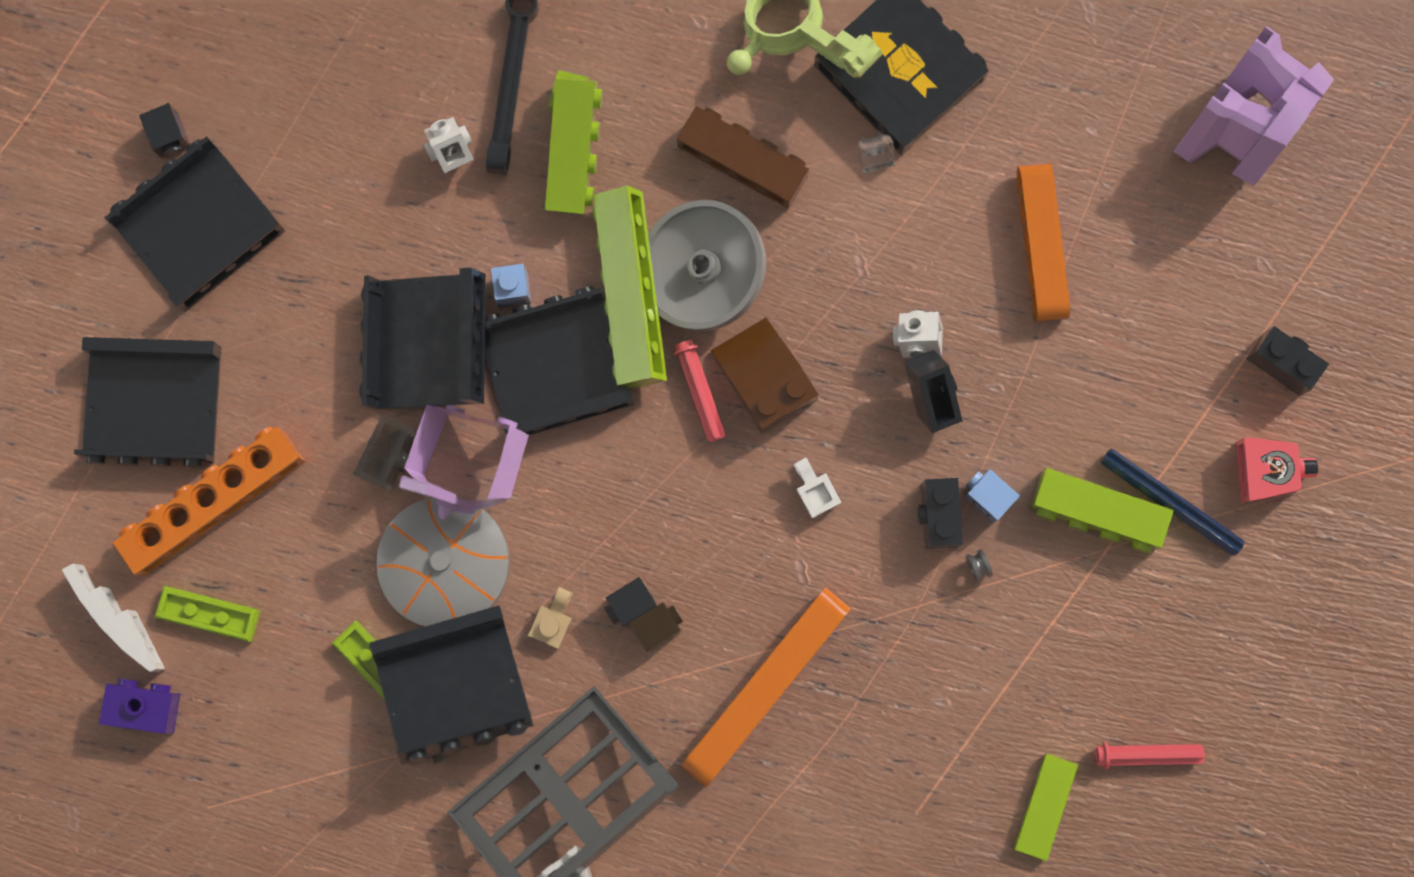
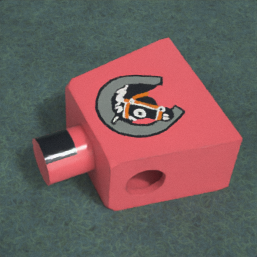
M1243 438L1236 442L1241 504L1300 491L1302 488L1301 478L1317 477L1318 475L1317 459L1315 457L1299 458V448L1296 443L1257 438Z

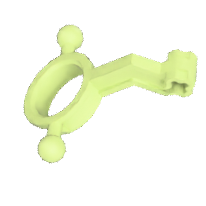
M747 0L744 11V27L750 43L743 50H735L729 54L727 67L735 75H744L750 70L752 58L759 51L769 55H788L798 52L808 45L841 69L844 68L850 76L860 78L882 55V51L875 44L874 40L866 34L863 36L859 35L855 39L842 30L836 37H833L821 28L823 13L819 0H803L809 6L807 17L795 29L782 34H767L755 25L758 12L770 0Z

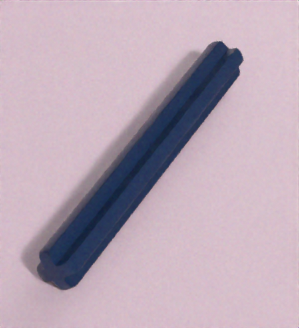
M1110 449L1105 453L1101 460L1102 465L1159 505L1174 510L1173 514L1229 554L1237 555L1245 544L1243 539L1116 450Z

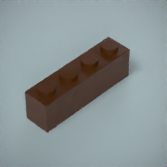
M696 106L677 137V147L789 210L808 177L809 168L805 167L806 163L795 155L789 154L787 157L778 152L777 146L762 138L759 141L749 135L750 132L740 124L733 123L730 125L721 120L722 116L715 110L705 107L703 110Z

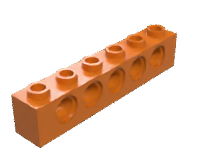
M270 426L263 429L255 436L256 441L246 448L245 446H240L233 450L227 456L229 460L221 466L214 465L206 469L200 475L202 479L192 486L187 484L178 489L173 494L174 499L166 505L161 503L151 508L146 513L147 518L139 524L132 523L123 528L118 533L120 537L112 543L134 575L146 576L306 462L285 431L278 426L274 428ZM267 452L269 454V463L264 468L258 469L256 466L257 456ZM240 471L242 474L240 485L231 488L229 477L232 473ZM212 490L215 500L211 506L204 507L202 496L207 491ZM185 510L187 521L184 525L177 527L175 516L179 511ZM157 529L160 533V539L156 545L150 546L147 540L148 535L152 530Z

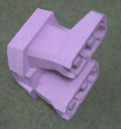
M1266 26L1173 152L1188 163H1192L1219 146L1239 160L1232 175L1255 186L1307 119L1334 79L1319 62L1309 69L1283 51L1280 35ZM1259 93L1271 105L1268 108L1247 99Z

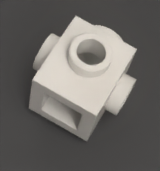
M454 117L447 120H438L430 128L424 130L429 142L423 145L431 161L438 160L444 173L474 160L467 146L473 143L465 125L458 128Z
M915 310L910 313H899V326L893 327L894 346H899L902 357L912 359L932 350H935L942 357L943 327L939 312Z

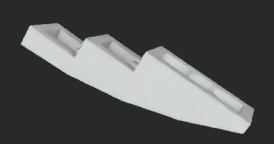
M73 563L62 569L80 602L99 627L125 653L150 672L165 670L137 611L125 610L122 612L110 588L100 586L95 589L84 565Z

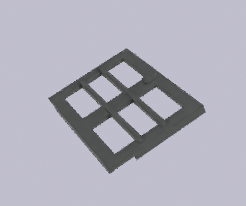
M594 686L451 808L448 814L498 877H522L516 869L563 828L569 825L585 846L549 877H577L680 786ZM595 712L611 733L562 776H559L543 756ZM618 739L632 757L580 801L566 783ZM639 764L655 785L603 829L587 808ZM526 772L542 793L490 837L475 819L474 815L521 774ZM549 800L562 818L510 862L496 844L545 801Z

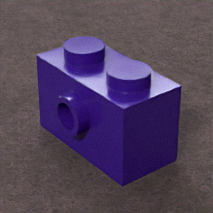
M118 678L117 684H106L99 724L163 734L174 733L181 694L171 692L170 685L151 683L150 689L138 687L139 681Z

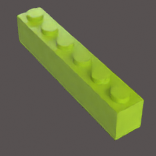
M626 185L594 194L593 217L597 223L598 238L596 243L601 254L602 269L600 275L605 286L606 301L604 307L609 318L610 332L608 339L613 350L614 364L612 371L618 386L632 389L667 381L643 192Z

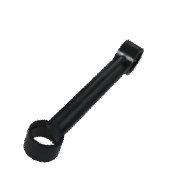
M505 0L510 24L492 140H490L487 150V173L507 175L511 157L510 143L528 26L538 15L539 6L537 0H532L534 5L525 14L513 12L511 4L514 0Z

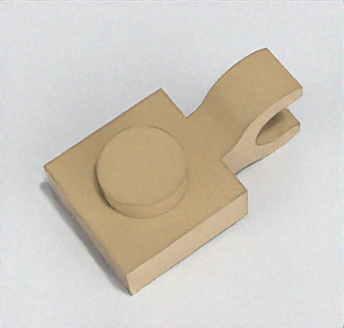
M558 588L551 608L541 605L528 636L560 649L573 619L564 614L573 593L563 588Z

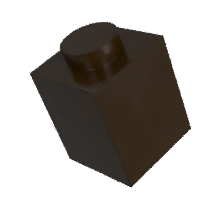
M662 602L629 624L648 653L680 633L681 630L678 625L683 621L673 605L667 608L664 602Z

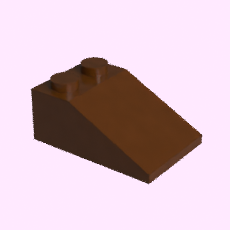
M767 318L762 319L711 350L712 355L761 434L817 401L819 394Z

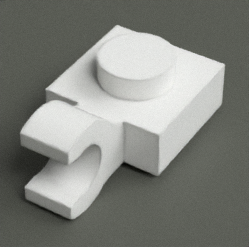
M807 458L794 464L799 477L804 483L803 486L796 490L811 518L842 503L827 474L817 478Z

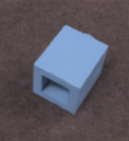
M524 264L491 268L494 296L499 308L531 303L528 275Z
M991 469L984 475L978 471L967 483L966 487L970 491L964 496L993 523L998 521L1020 497Z

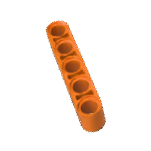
M1051 163L1018 166L1016 173L1034 320L1035 322L1069 319L1070 301L1053 168Z

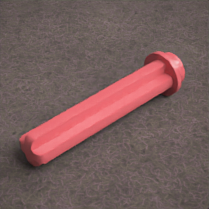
M693 340L678 343L674 346L676 351L673 355L679 359L707 441L715 442L721 440L726 436L696 351L699 347L697 344L694 345Z
M1103 742L1102 746H1096L1095 749L1097 766H1103L1104 770L1109 769V766L1202 764L1205 757L1204 748L1201 744L1109 746L1107 742Z

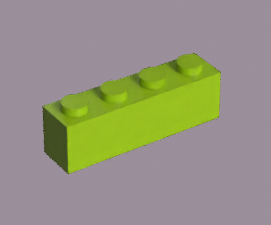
M563 77L555 78L545 210L584 214L587 211V206H593L594 187H589L590 174L596 173L597 155L592 154L593 141L598 142L600 122L594 121L595 108L601 109L603 90L597 88L598 81Z
M1045 468L1041 471L1030 505V509L1036 510V516L1055 522L1056 518L1069 521L1068 527L1087 532L1089 528L1101 532L1099 537L1115 543H1119V540L1122 539L1131 542L1132 549L1148 554L1151 553V550H1158L1163 547L1174 510L1050 468Z

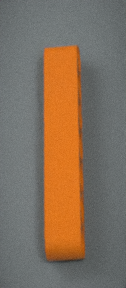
M825 587L681 764V767L703 786L707 787L839 625L851 607Z

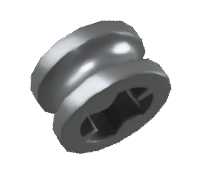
M982 549L977 550V554L971 556V554L965 555L968 567L977 583L982 581L981 578L983 576L989 578L993 576L989 561Z

